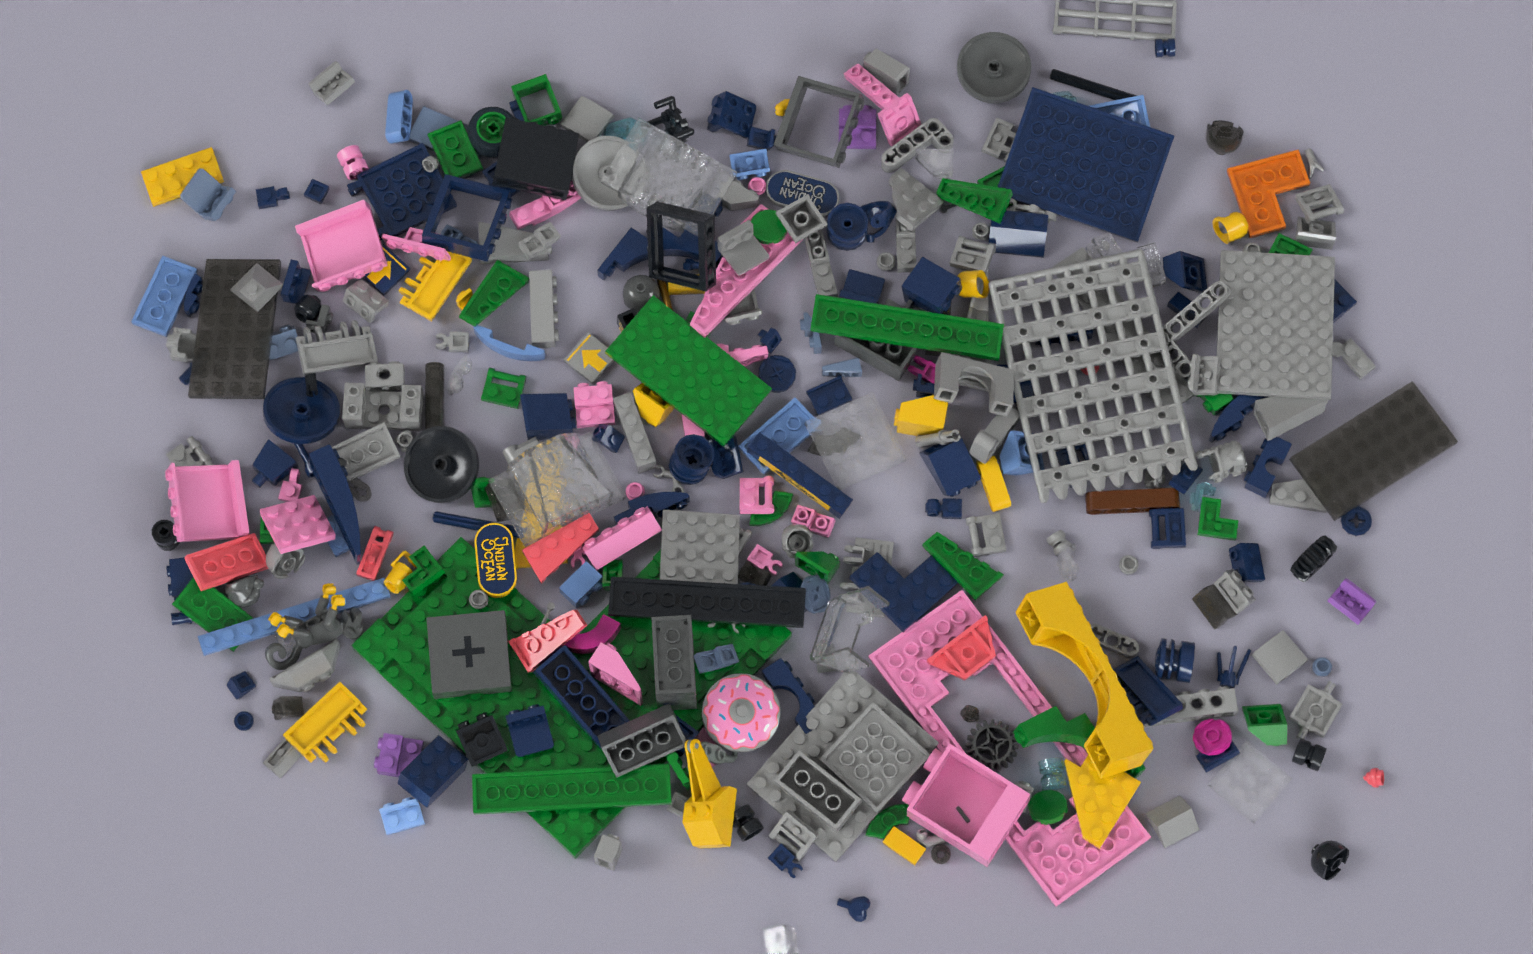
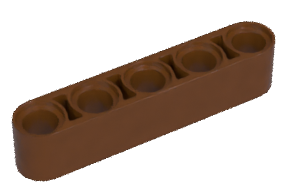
M1175 488L1091 491L1085 494L1086 513L1091 515L1149 512L1151 509L1180 508L1179 491Z

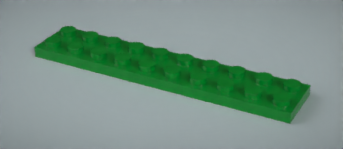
M816 294L810 331L999 361L1004 324Z
M670 764L644 765L617 778L611 767L472 774L474 815L672 804Z

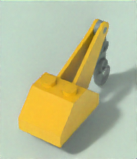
M698 739L687 740L685 742V751L692 796L684 803L682 823L694 847L700 849L731 847L737 789L731 786L721 787L710 762L714 764L732 763L736 760L738 752L732 751L730 756L727 755L722 747L706 741L700 742Z

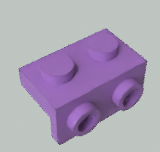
M1345 578L1337 590L1330 596L1328 602L1359 625L1373 608L1376 600Z

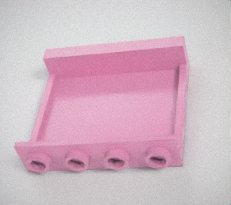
M365 200L295 226L297 233L301 236L313 276L314 284L312 286L318 292L328 291L333 286L344 285L351 279L363 278L367 273L378 272L383 267L388 266L371 207Z
M231 460L228 465L175 467V463L170 464L165 471L166 481H169L168 498L172 502L170 514L171 517H174L173 534L176 536L177 542L232 540L249 534L239 460Z

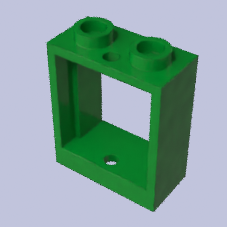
M546 74L511 86L513 97L517 101L526 122H536L539 125L546 126L548 124H557L562 120L560 107ZM545 89L554 112L529 121L520 98Z

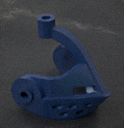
M875 201L861 206L867 214V218L870 219V225L874 228L882 227L875 233H867V242H874V238L883 235L895 217L897 209L889 201Z

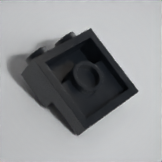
M483 712L476 716L477 720L470 723L469 720L463 721L458 724L459 728L455 729L472 767L508 751L491 713Z

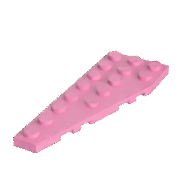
M760 204L742 223L747 220L751 221L758 212L769 209ZM787 232L784 239L779 243H769V245L760 243L770 258L740 276L736 274L726 259L722 257L716 269V285L705 292L704 298L698 306L690 326L705 338L801 241L795 243Z

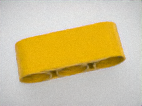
M995 455L986 464L977 460V470L992 512L1011 507V500Z

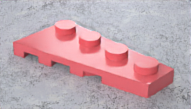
M588 513L524 548L522 552L540 583L542 584L578 548L582 547L588 539L592 538L599 531V528L591 514Z
M571 610L553 619V621L542 624L538 628L521 634V636L513 638L508 642L527 672H533L583 630L587 624L578 610Z

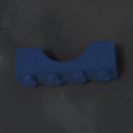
M780 658L763 669L762 676L773 690L784 689L795 695L800 709L794 722L797 726L800 725L804 733L807 734L812 730L806 726V716L815 707L813 705L815 701L809 692L806 694L802 689L804 685L798 676L795 678L791 673L793 669L789 662H784Z

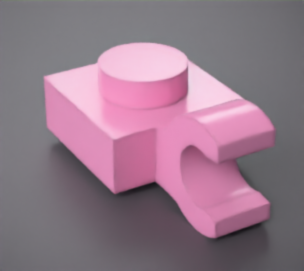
M291 468L289 482L283 480L278 497L280 501L289 502L300 498L303 486L298 484L301 474L299 469Z

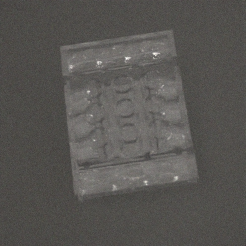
M638 117L601 183L618 192V197L645 217L647 214L646 208L657 201L713 215L736 177L737 171ZM662 215V224L665 228L681 233L687 230L698 236L697 223Z
M591 432L580 437L576 433H563L525 450L507 465L505 472L490 478L488 481L524 547L550 535L588 513L593 515L627 497L597 442L594 441Z

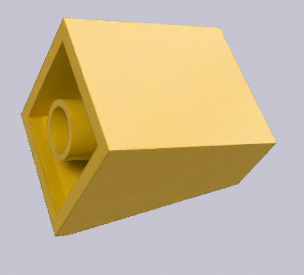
M934 395L902 402L900 409L896 408L894 426H897V433L918 436L938 433L944 430L948 402L936 400Z

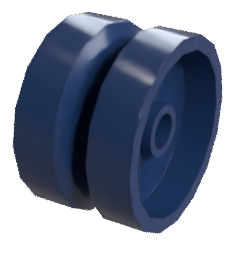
M843 203L834 207L828 214L826 232L833 246L840 250L849 251L860 247L864 243L868 233V218L861 207L852 203Z

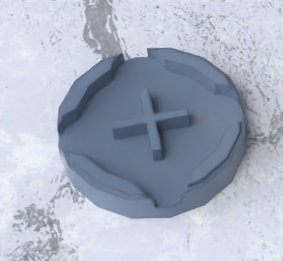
M819 575L807 576L801 585V588H806L805 608L813 614L822 613L829 606L827 604L830 601L831 595L828 584Z

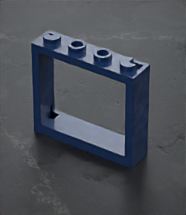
M445 174L423 230L422 243L488 262L490 254L495 251L496 245L494 243L500 238V227L506 222V211L511 209L513 199L510 198V190ZM452 189L500 201L484 245L435 233Z

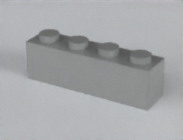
M552 270L529 271L532 346L537 348L556 347L555 341H559L558 329H555V323H558V311L554 312V305H557V294L553 293V287H557L556 276H553Z
M631 392L613 398L614 407L638 473L656 468V459Z

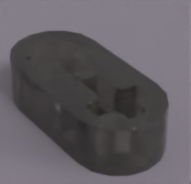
M357 477L350 480L354 487L349 485L352 496L360 502L368 501L372 496L370 487ZM359 488L362 491L366 489L367 495L359 497L360 493L356 489Z

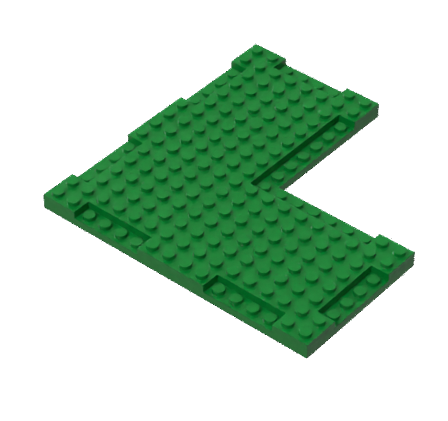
M462 537L437 560L445 572L442 576L416 595H413L409 590L381 619L378 618L351 645L355 652L465 755L466 753L455 730L459 728L458 724L469 720V723L477 720L476 716L483 712L491 713L508 751L477 764L476 766L485 774L611 767L604 752L569 715L533 672H527L509 642L508 656L511 669L512 692L493 694L473 693L461 697L434 699L430 672L428 617L505 610L509 641L538 628L545 616L516 588H513L505 597L493 598L488 596V604L483 609L473 608L470 605L469 596L473 591L481 590L478 584L475 549ZM661 549L635 578L660 579ZM609 604L580 632V634L587 633L593 630L597 626L603 614L608 616ZM608 616L621 623L618 635L610 644L617 648L616 651L640 686L643 704L640 706L594 678V680L631 721L657 709L652 619ZM692 621L694 655L699 652L713 650L718 646L733 644L739 662L725 668L700 674L694 659L697 709L673 710L675 715L700 732L704 727L702 705L709 689L717 681L728 675L742 673L754 676L792 637L791 631L786 627L745 625L744 628L741 624H737L735 628L739 631L738 634L733 631V626L729 623H716L714 627L710 628L708 624L712 622ZM572 653L591 675L589 660L594 653ZM532 705H544L554 747L538 753L517 757L506 715H509V712L513 710L524 711L528 710V707ZM667 755L646 765L669 764ZM626 807L526 813L576 859Z

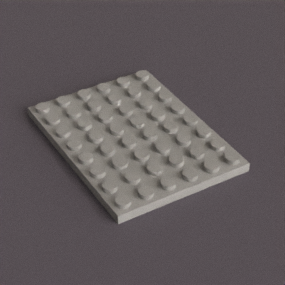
M1221 250L1219 281L1229 286L1230 296L1218 306L1216 356L1221 358L1218 394L1331 400L1335 257ZM1224 286L1219 287V295H1222L1225 291Z
M851 667L844 672L806 716V726L812 731L805 734L800 725H798L747 783L748 787L782 816L787 810H790L815 830L819 836L813 843L835 862L838 861L878 813L861 799L860 805L837 833L818 819L774 782L798 750L852 791L819 759L872 702L929 754L939 744L937 740Z

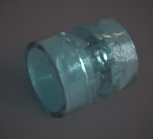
M1049 758L1038 762L1039 772L1043 775L1041 778L1042 790H1059L1067 787L1066 775L1062 774L1065 770L1063 758Z

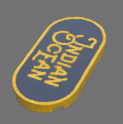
M489 523L481 527L475 536L478 584L480 589L488 596L501 598L507 596L517 583L514 542L512 533L506 526L499 523Z

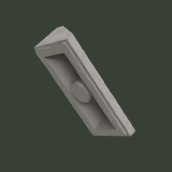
M284 738L263 764L279 778H282L302 754Z

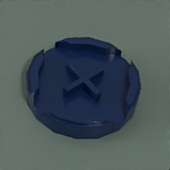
M773 355L761 363L758 378L772 388L771 392L781 393L792 387L796 379V369L788 358L781 355Z

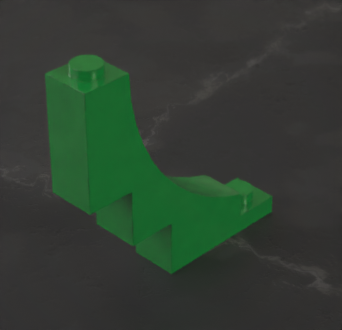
M1054 706L1020 723L1013 733L1016 741L1023 748L1043 742H1064L1085 748L1084 744L1095 727L1086 713L1066 722L1057 706ZM1142 764L1126 772L1130 776L1137 778L1146 768Z

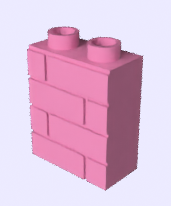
M950 743L944 753L935 748L923 767L930 772L924 784L921 785L913 781L902 799L903 802L909 805L907 817L988 867L1029 803L1030 794ZM957 806H960L965 815L968 817V819L970 820L969 823H966L963 817L957 811Z

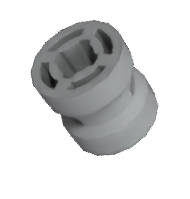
M1063 530L1055 532L1046 540L1049 545L1053 546V552L1057 557L1065 554L1073 547L1071 542L1066 540Z

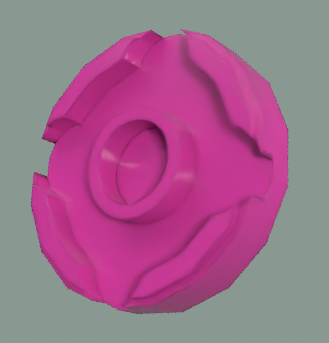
M1207 719L1196 726L1193 742L1196 749L1201 753L1218 755L1229 748L1232 742V732L1229 725L1223 720Z

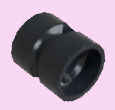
M169 520L156 522L151 530L152 537L157 546L164 551H171L180 543L177 542V538L173 534L174 524Z
M1300 738L1292 762L1299 765L1307 764V768L1318 772L1327 748L1318 744L1312 746L1310 741Z
M749 804L734 811L733 828H738L737 834L743 842L756 836L764 829L759 819L754 818L755 813Z

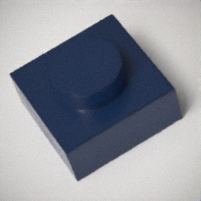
M312 179L304 193V197L322 204L330 188L328 185Z

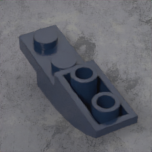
M1237 396L1219 416L1209 441L1211 443L1215 440L1219 442L1227 436L1226 433L1229 431L1235 432L1240 429L1245 418L1244 416L1254 410L1255 400L1268 398V396Z
M682 492L647 494L628 501L629 509L614 516V522L617 525L621 519L629 518L634 515L637 509L647 506L655 519L658 517L662 518L663 510L683 509L690 502V497L688 493Z

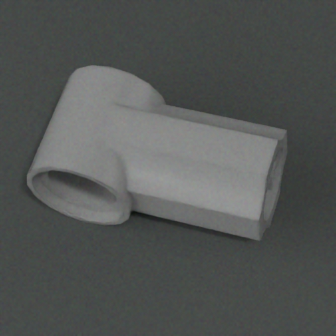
M535 436L520 445L516 444L503 450V455L510 469L514 470L544 451Z

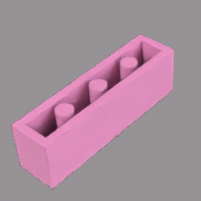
M648 506L645 508L641 507L634 512V515L621 519L616 526L603 530L598 537L588 539L582 548L594 568L598 570L659 533L662 529Z

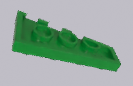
M942 178L936 192L939 198L997 223H1001L1013 195L1011 189Z
M497 260L461 311L459 318L476 327L529 282V277Z

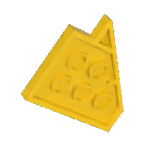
M1089 755L1081 767L1065 759L1064 765L1082 838L1100 849L1141 782L1126 772L1101 779Z

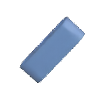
M409 90L393 92L388 96L385 136L390 144L408 141L410 138L413 97Z

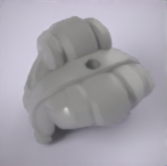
M789 525L782 533V549L789 558H795L797 552H810L814 546L811 539L813 534L805 525Z

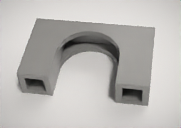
M941 352L935 364L934 399L953 403L958 393L959 379L971 378L979 381L989 393V412L1007 417L1013 406L1014 370Z

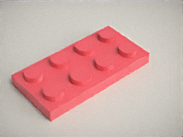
M255 533L188 554L184 558L200 591L269 569L266 565V554Z

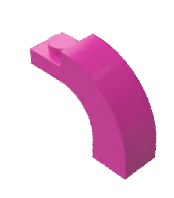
M603 614L593 630L577 634L565 646L570 652L576 654L594 653L601 642L605 645L607 643L610 644L616 638L621 629V623Z

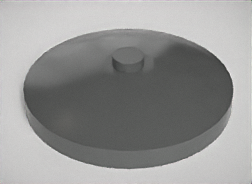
M1000 32L979 34L970 39L959 53L957 60L959 82L969 95L979 101L986 103L1009 101L1017 97L1025 89L1030 79V56L1022 43L1008 34Z

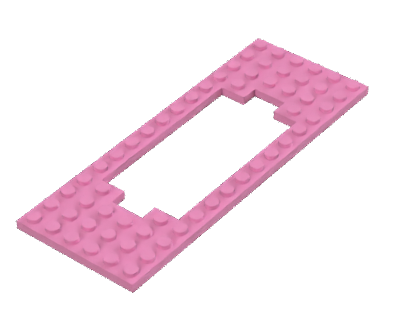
M963 590L915 622L904 633L901 632L868 656L918 725L939 742L936 748L943 753L949 743L965 753L931 708L949 695L948 690L941 681L951 674L928 664L926 661L983 617ZM989 625L996 657L974 673L973 676H976L993 664L1033 717L1052 708ZM1053 742L1065 759L1081 767L1088 756L1081 746L1064 742ZM1071 797L1068 801L1075 809L1073 798ZM1126 806L1100 849L1082 838L1077 814H1074L1054 830L1049 824L1044 825L1041 822H1036L1024 831L1021 825L1016 822L1005 840L1055 907H1057L1151 839V836L1129 807Z

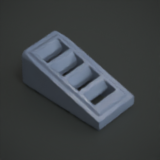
M859 358L822 366V376L862 377Z

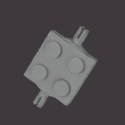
M1328 681L1324 690L1316 689L1308 684L1289 717L1290 720L1302 727L1296 738L1299 739L1303 733L1301 738L1304 739L1308 732L1315 733L1322 738L1325 736L1343 705L1330 695L1336 686L1334 683L1331 685V681Z

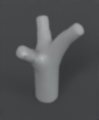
M1309 148L1305 150L1309 161L1308 178L1311 179L1315 168L1324 171V168L1319 165L1312 149Z

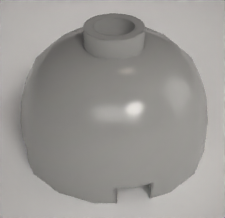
M274 543L266 554V565L276 578L289 577L287 575L289 572L294 570V573H296L305 561L304 551L298 549L280 554Z

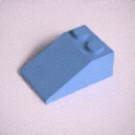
M1144 95L1090 105V107L1150 127Z

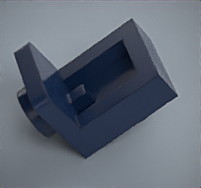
M750 127L747 146L770 150L774 146L776 139L775 129L768 131Z
M600 424L595 428L591 441L600 443L611 452L617 453L626 436L610 425Z

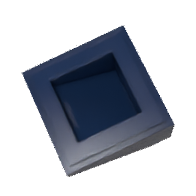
M246 671L231 677L227 683L228 689L236 699H240L256 687Z

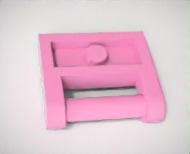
M774 477L740 478V514H772L774 512V505L772 504ZM759 487H765L764 505H759Z

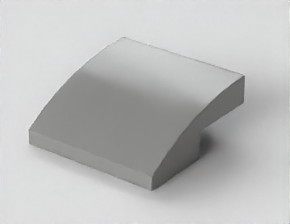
M581 96L561 122V126L566 130L579 133V139L588 142L602 134L614 118V115L597 103Z
M1284 630L1252 654V657L1276 685L1308 661V658Z

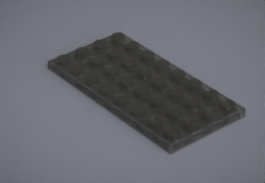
M206 259L188 392L190 399H265L278 292L257 312L230 289L256 263L279 280L281 271L280 259Z
M1412 381L1293 455L1289 460L1332 519L1336 521L1453 447L1458 441Z

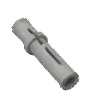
M954 429L918 435L915 438V442L920 441L921 443H916V446L920 448L957 442L961 436H955V434L960 432Z

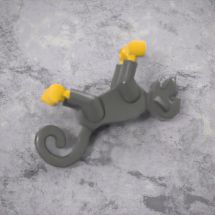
M326 583L322 587L323 595L320 596L315 609L316 616L303 622L299 618L286 615L282 617L277 612L271 614L268 620L272 625L277 627L282 622L276 632L283 638H286L290 633L296 644L291 655L286 660L279 662L273 658V653L278 651V656L284 659L286 657V649L280 643H272L265 650V658L271 667L277 670H285L298 661L303 648L306 649L311 645L333 641L341 634L352 640L357 639L363 631L361 623L362 612L359 608H352L349 613L344 610L340 619L336 617L338 613L337 606H344L345 598L342 595H335L336 586L333 583ZM329 595H333V596L331 597L332 607H329V609H327V605H328L329 600H330V598H328V596H329Z

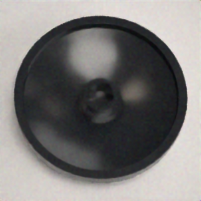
M435 426L419 433L409 444L404 457V473L411 489L421 498L436 503H448L464 496L473 486L479 471V457L473 442L463 432L447 426Z

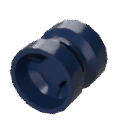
M1168 38V40L1164 41L1162 39H1155L1156 58L1163 57L1164 55L1175 57L1176 47L1174 38Z

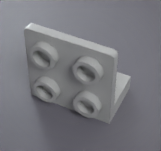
M750 220L717 238L719 252L738 276L770 258L767 251L753 235V224Z

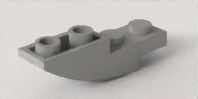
M896 218L897 272H912L917 265L915 229L910 231Z
M822 229L804 238L815 288L819 295L838 297Z

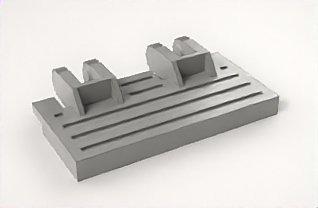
M352 320L353 336L349 337L346 322H340V331L325 333L326 340L324 341L321 326H315L317 342H312L310 329L308 327L304 328V336L296 337L303 375L378 362L370 327H361L362 335H360L358 322Z
M856 537L855 546L846 545L844 550L849 553L862 554V558L844 557L843 562L862 566L878 552L891 565L894 542ZM852 566L851 574L854 573L859 567ZM851 580L850 583H840L841 589L857 591V595H838V599L841 601L856 603H847L846 612L855 613L856 615L885 617V614Z

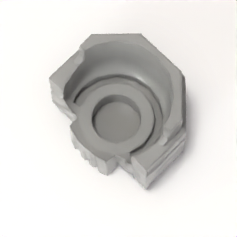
M174 327L172 335L168 334L166 343L171 359L173 361L194 362L199 350V334H193L191 329Z

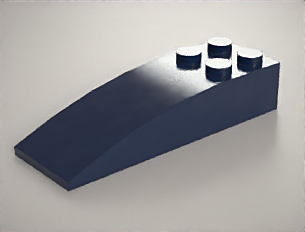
M329 444L309 453V466L354 561L358 565L361 559L360 532L353 496L346 476L348 474L344 465L340 466L338 460L340 457L336 448L332 449Z
M565 645L533 672L601 750L598 735L630 721Z

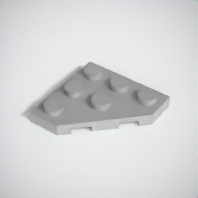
M902 168L891 175L889 179V185L893 191V204L897 209L896 218L910 231L918 227L944 203L941 198Z

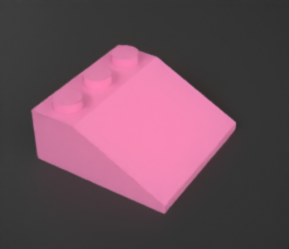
M601 642L589 660L591 676L641 706L643 704L641 688L616 651L617 648L609 643L605 645Z

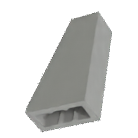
M478 222L479 245H484L491 224ZM501 226L500 238L494 243L496 245L494 253L490 254L488 262L480 261L481 264H495L497 260L502 263L549 260V254H552V245L528 260L517 245L519 241L534 233Z
M1268 397L1255 400L1253 414L1266 439L1272 440L1325 412L1328 400Z

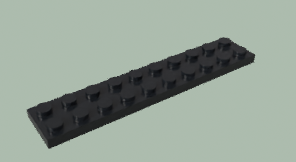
M611 577L608 616L652 619V617L691 615L692 621L804 628L806 588Z

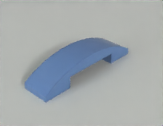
M479 325L473 326L474 332L480 341L500 355L520 361L545 360L546 354L543 349L527 344L525 350L493 339V332L490 329Z

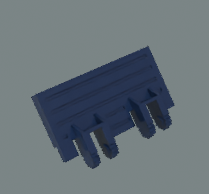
M1139 656L1113 669L1117 674L1120 685L1126 691L1130 704L1134 706L1139 721L1143 725L1147 723L1149 726H1152L1183 709V704Z

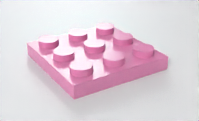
M315 495L260 509V515L280 554L335 540L336 534Z

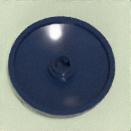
M305 377L289 378L277 383L267 393L263 403V418L269 430L282 440L295 444L314 443L326 438L336 428L340 417L339 400L332 389L318 380V395L315 396L313 391L314 397H309L306 395Z

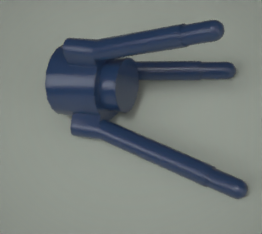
M1233 646L1229 670H1224V673H1222L1221 653H1217V681L1220 682L1219 686H1228L1231 689L1239 684L1240 676L1247 663L1251 649L1247 650L1237 674L1233 671L1237 646Z

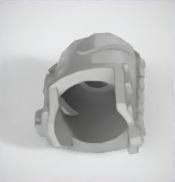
M1237 441L1227 442L1223 445L1195 453V457L1198 459L1209 457L1214 474L1210 475L1208 479L1214 481V483L1222 482L1223 478L1228 477L1229 474L1236 477L1247 470L1248 464L1241 444Z

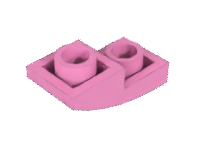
M797 505L791 520L792 524L805 525L809 531L829 538L836 522L832 517L819 514L814 509Z

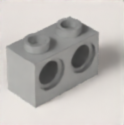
M602 834L594 854L596 865L615 870L622 852V844L619 841V837L612 834L607 836Z

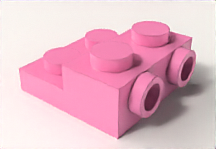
M600 381L596 383V386L580 383L577 387H574L577 428L597 427L600 424L615 425L612 384Z

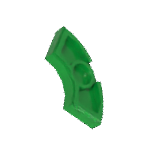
M774 491L772 495L774 512L772 514H751L749 526H763L778 520L788 510L792 502L793 493Z
M892 805L878 813L870 822L865 836L884 840L887 833L894 826L908 825L907 808L909 805Z

